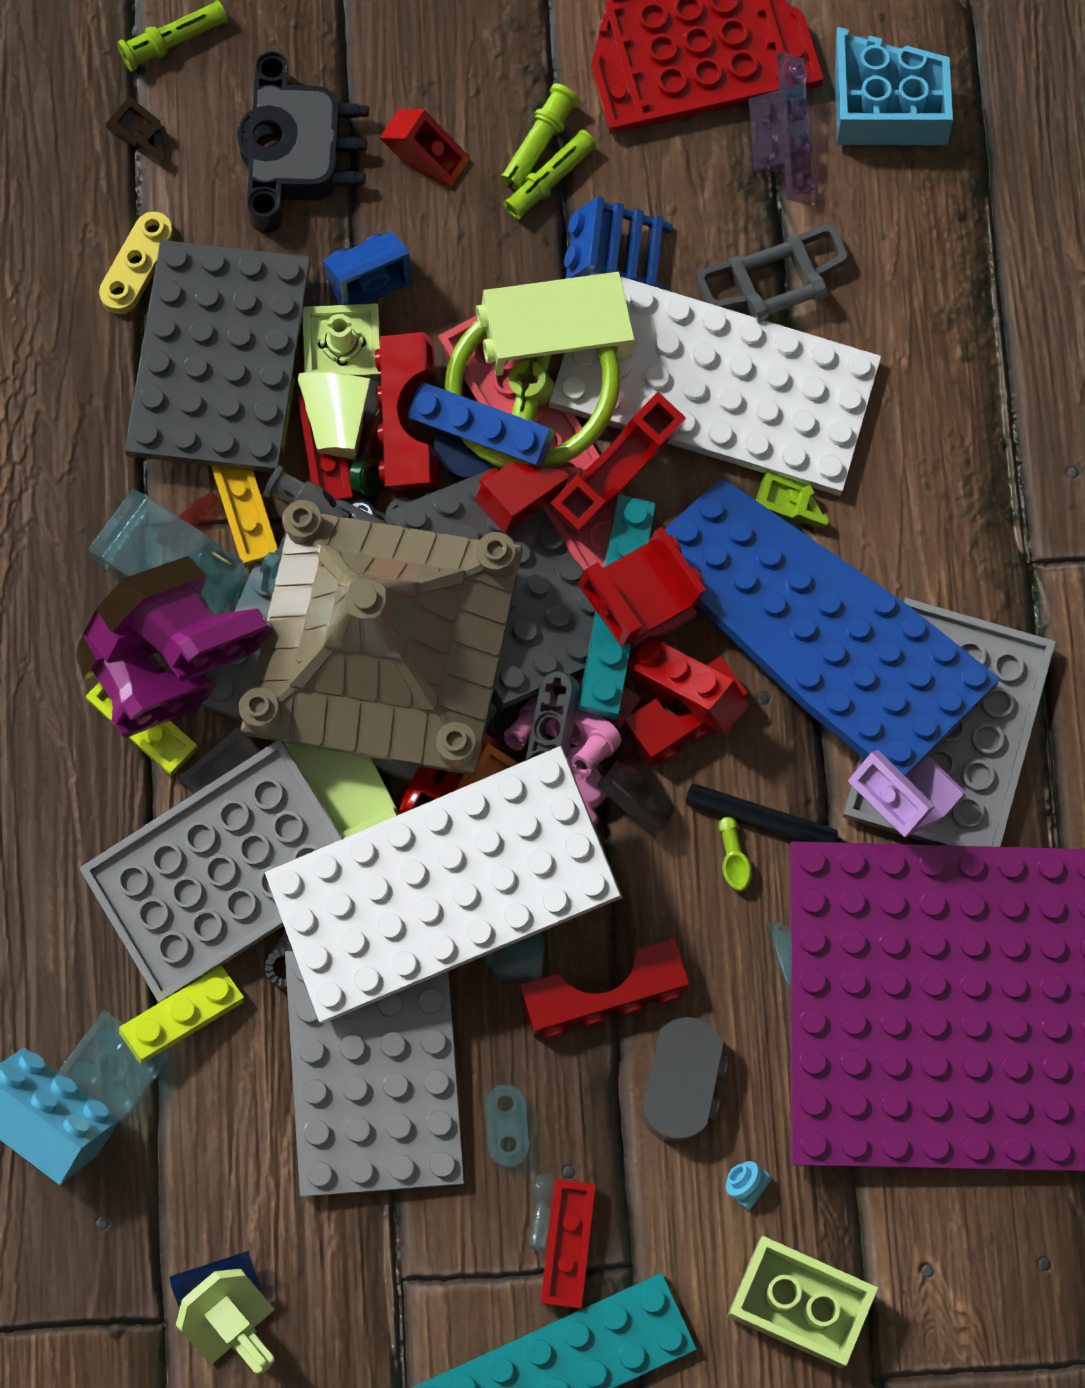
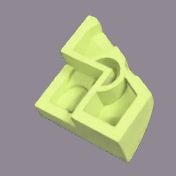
M299 373L298 384L301 388L318 453L356 460L363 429V416L370 389V378L333 373Z

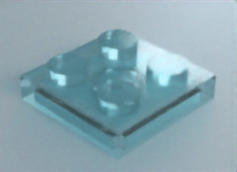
M103 1010L58 1070V1073L74 1081L76 1086L92 1099L103 1103L112 1114L120 1119L119 1123L122 1124L170 1060V1057L166 1053L161 1052L140 1065L119 1034V1027L123 1023Z

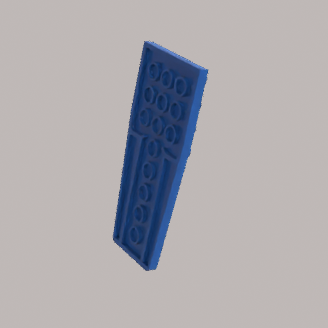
M721 479L716 481L664 529L669 536L677 540L682 550V556L689 566L695 568L703 578L706 591L697 606L810 715L864 759L871 752L879 750L907 778L997 687L1000 681L998 676L909 605L727 480Z

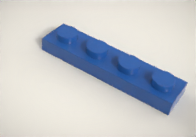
M422 381L418 384L406 416L412 420L540 467L544 464L556 432L549 427Z

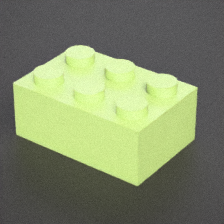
M762 1236L757 1243L727 1317L834 1366L843 1368L848 1363L878 1287Z

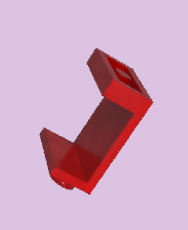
M663 527L655 530L649 543L602 568L599 562L586 568L578 583V586L621 648L696 606L706 591L700 573L695 568L689 566L682 556L679 543L674 537L669 536Z

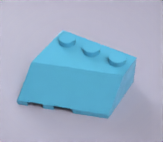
M837 26L834 83L837 145H948L953 122L950 57L907 45L902 49L883 44L881 38L869 35L868 39L850 35V30Z

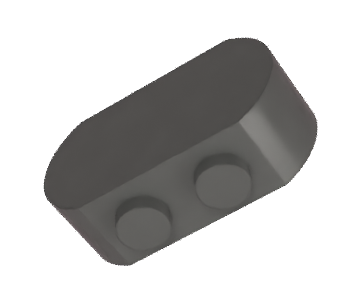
M692 1017L678 1018L667 1023L659 1031L642 1111V1119L648 1130L665 1142L684 1143L691 1141L705 1130L708 1119L716 1121L721 1097L713 1094L716 1080L724 1081L728 1057L721 1056L723 1042L718 1032L701 1019Z

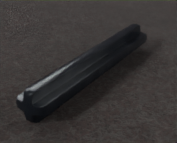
M695 783L691 784L686 796V804L722 817H732L738 822L799 842H836L838 838V831L834 828Z

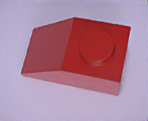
M398 109L380 136V139L403 163L447 187L453 186L470 160V156L425 109Z
M510 462L500 470L497 468L489 470L480 479L479 484L481 486L475 501L501 531L506 534L553 501L565 488L570 476L563 470Z

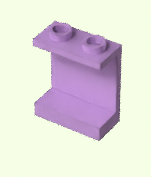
M879 750L870 753L848 780L904 837L943 821L966 794L930 756L906 778Z

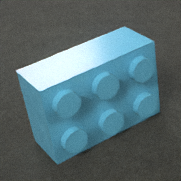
M24 1047L0 1063V1140L57 1184L61 1185L100 1154L120 1119L112 1114L103 1103L92 1099L80 1090L70 1078L60 1075L48 1066L41 1056L30 1052Z

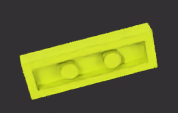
M99 682L85 697L92 706L113 724L111 721L113 702ZM171 721L128 737L171 777L199 749L197 744Z
M220 966L120 1026L119 1034L140 1065L242 1004L244 996L225 969Z

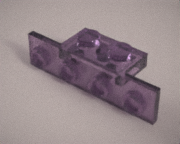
M781 52L777 54L779 90L749 98L754 171L759 173L785 168L787 200L804 205L814 204L813 190L815 182L811 170L810 154L812 152V143L809 138L808 127L810 110L806 99L805 84L807 71L804 66V59Z

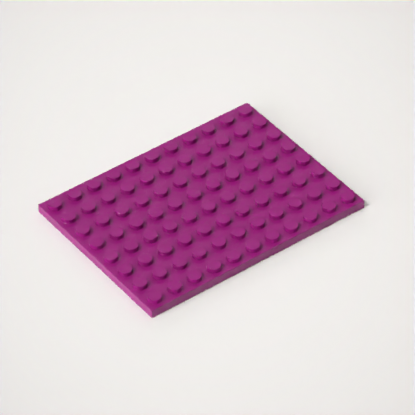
M792 841L789 844L791 1166L1085 1172V849Z

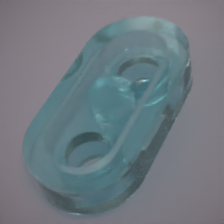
M503 1084L493 1088L488 1093L485 1101L488 1150L490 1157L496 1164L511 1168L521 1164L529 1151L526 1102L524 1095L518 1088ZM502 1098L511 1099L513 1102L512 1109L507 1112L501 1111L497 1106L499 1100ZM506 1138H511L516 1142L517 1146L514 1151L505 1152L501 1149V1142Z

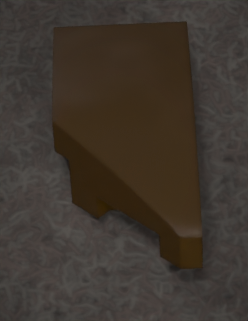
M129 96L106 122V128L136 151L161 165L165 159L161 137V122Z

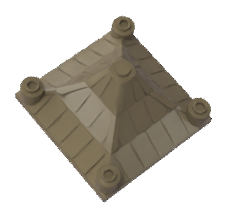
M298 500L291 503L283 513L282 523L287 533L267 617L272 630L261 642L252 687L242 696L239 702V713L243 719L240 728L242 735L476 776L521 562L522 546L515 545L508 535L501 532H491L484 535L480 540H474L466 537L321 514L319 508L313 502L307 500Z

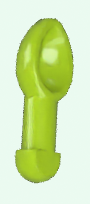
M724 817L719 821L718 825L726 851L722 864L723 876L732 889L737 892H743L747 890L751 883L752 866L748 857L741 851L737 833L739 829L737 821L732 817Z

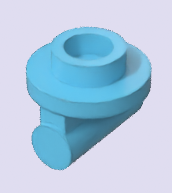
M747 1161L737 1164L730 1170L727 1176L726 1191L741 1207L750 1211L773 1177L761 1169L755 1162Z

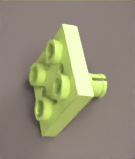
M378 304L304 307L305 373L344 374L370 378V380H381V372H378L375 363V351L380 349ZM320 343L321 347H323L327 343V348L320 349L318 345ZM340 360V363H345L346 361H348V363L345 366H340L338 364V361Z

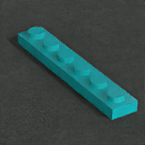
M620 494L617 495L603 568L649 543L655 503ZM596 610L577 711L616 720L620 710L631 643L621 648Z

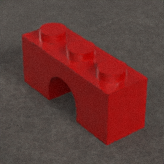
M651 636L644 640L628 660L627 669L641 690L669 705L677 698L692 711L698 721L724 735H727L750 706L734 679Z
M722 656L707 665L734 679L747 699L748 692ZM657 698L624 719L623 731L649 767L658 761L661 765L670 762L681 752L679 747L690 740L694 744L698 743L713 731L710 726L698 721L692 712L684 716L670 714L663 708Z

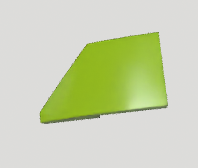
M770 471L763 475L756 497L757 502L782 519L820 528H825L829 521L826 514H822L813 497L814 491L810 484L804 486L803 483Z

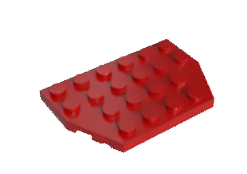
M606 0L599 36L591 62V71L609 135L821 87L824 81L804 14L797 7L793 8L786 0Z

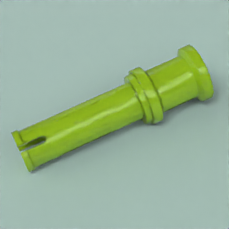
M217 0L159 29L155 26H149L145 28V33L126 42L123 39L117 41V46L127 68L133 72L137 70V65L154 57L159 59L165 57L167 49L194 38L218 25L227 23L228 17L222 4Z
M555 83L549 90L551 95L545 105L534 113L533 120L535 124L504 173L500 176L501 181L508 187L513 182L512 189L518 190L522 186L525 177L528 176L552 136L562 133L565 128L563 122L572 108H577L581 102L575 92L562 84Z

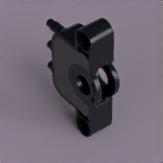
M275 51L265 52L256 60L252 110L241 119L237 129L241 159L248 169L247 208L250 222L254 229L262 233L273 232L281 226L284 200H321L329 196L334 191L336 185L355 186L366 183L365 173L338 170L339 152L367 150L368 141L366 139L340 137V118L368 117L369 106L359 105L358 103H337V98L333 92L325 87L291 85L288 61L284 55ZM270 72L280 73L279 76L273 78L266 76ZM266 137H275L280 140L276 145L270 147L258 144ZM264 206L273 208L269 213L262 214L257 212L259 208Z

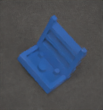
M595 197L582 208L575 211L570 218L568 231L571 233L570 247L564 258V265L567 267L566 279L590 276V273L605 274L619 272L621 277L666 290V285L657 283L656 280L662 231L666 233L671 232L673 224L663 221L661 216L650 217L644 215L643 210L636 209L632 211L624 208L622 203L611 204L604 202V197ZM626 219L629 220L624 272L617 270L622 220ZM642 225L649 227L644 276L641 278L637 276Z

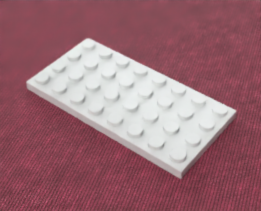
M620 276L635 340L631 356L618 359L620 390L618 402L608 426L624 430L635 414L659 392L686 417L683 428L667 444L762 473L770 471L803 483L805 486L810 484L812 488L841 496L881 358L880 355L765 320L757 322L755 317ZM596 349L567 352L564 354L548 407L590 419L596 409L602 388V367Z
M561 746L265 872L319 1022L323 1024L623 898L564 749Z

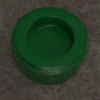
M358 458L352 464L349 482L351 489L356 495L372 497L380 492L383 483L379 476L380 462L374 458Z

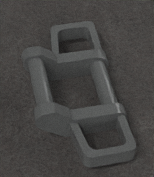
M827 223L800 235L796 234L787 237L784 243L743 258L737 255L727 259L725 262L700 269L696 272L695 282L704 302L729 310L745 307L750 316L755 317L757 322L769 319V315L811 299L819 301L827 298L828 292L822 277L844 266L847 252L834 224ZM826 237L830 240L837 257L814 269L804 245ZM791 257L803 287L763 301L758 293H756L747 272ZM730 272L740 296L721 300L714 299L705 280Z

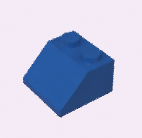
M392 231L384 235L374 234L365 239L361 245L349 250L346 248L339 249L333 252L328 259L323 260L325 276L339 305L367 304L412 285L409 252Z

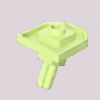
M241 1269L214 1271L182 1299L176 1326L211 1365L230 1348L234 1351L236 1350L251 1370L258 1375L269 1370L275 1361L273 1354L255 1334L257 1331L254 1328L275 1309Z

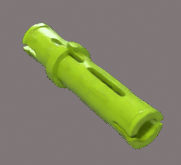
M580 130L536 173H530L525 177V183L511 197L504 201L503 205L506 211L513 218L520 220L539 200L547 199L551 194L550 190L591 151L597 148L594 138L587 131Z

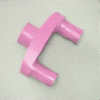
M538 696L532 697L520 709L518 719L504 732V736H506L504 738L505 743L513 750H522L530 740ZM550 706L549 711L563 713L562 708ZM580 711L576 712L571 744L581 745L582 748L571 760L574 771L581 776H590L604 758L610 757L621 745V736L618 730L601 716ZM552 719L546 724L544 733L557 737L560 732V723L557 719Z

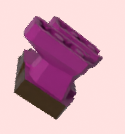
M189 556L124 578L96 608L79 641L76 657L83 680L93 676L97 677L113 702L111 721L125 738L197 710L208 699L216 685L207 672L252 655L261 648V642L272 630L271 625L259 609L215 615L201 596L207 575ZM160 651L170 667H160L154 654Z

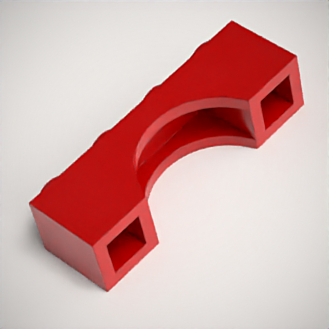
M425 332L380 336V349L375 351L376 368L378 372H381V386H377L376 398L378 407L382 409L383 423L378 424V440L380 445L384 447V460L379 463L380 480L383 484L385 483V487L395 494L439 490L438 452L430 445L414 439L409 430L406 417L410 401L417 390L419 382L427 383L435 379L434 341Z
M657 392L635 414L613 443L586 470L578 474L550 503V511L578 537L683 428L686 417L664 396Z
M673 938L637 949L634 957V966L630 975L620 986L611 991L598 994L582 992L568 984L557 973L520 984V993L533 1036L543 1035L544 1040H549L566 1034V1027L581 1023L583 1028H589L604 1023L606 1021L605 1016L620 1011L621 1016L624 1017L643 1011V1004L658 1000L660 1005H665L683 998L682 992L687 991L689 982L675 939Z

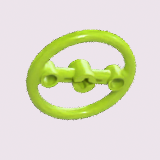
M477 320L461 336L451 354L446 369L444 390L462 396L464 372L468 361L476 347L487 336L486 329H480ZM613 346L595 348L602 367V388L596 409L577 434L561 445L549 449L542 467L553 468L578 457L598 439L611 420L618 402L620 390V367ZM551 355L526 358V360L517 363L512 368L509 374V384L516 394L512 410L513 415L534 422L538 407L544 406L550 401L555 386L552 378L547 373ZM461 438L480 458L495 466L503 468L510 462L537 466Z

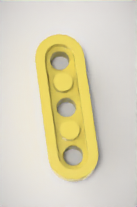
M148 212L139 217L100 285L99 295L103 306L113 314H126L135 308L155 273L160 240H173L171 222L164 214ZM152 225L159 226L156 232L151 233L147 231L148 227ZM134 256H139L142 258L141 261L136 264L129 262L130 259ZM117 287L124 288L123 293L120 295H114L112 291Z

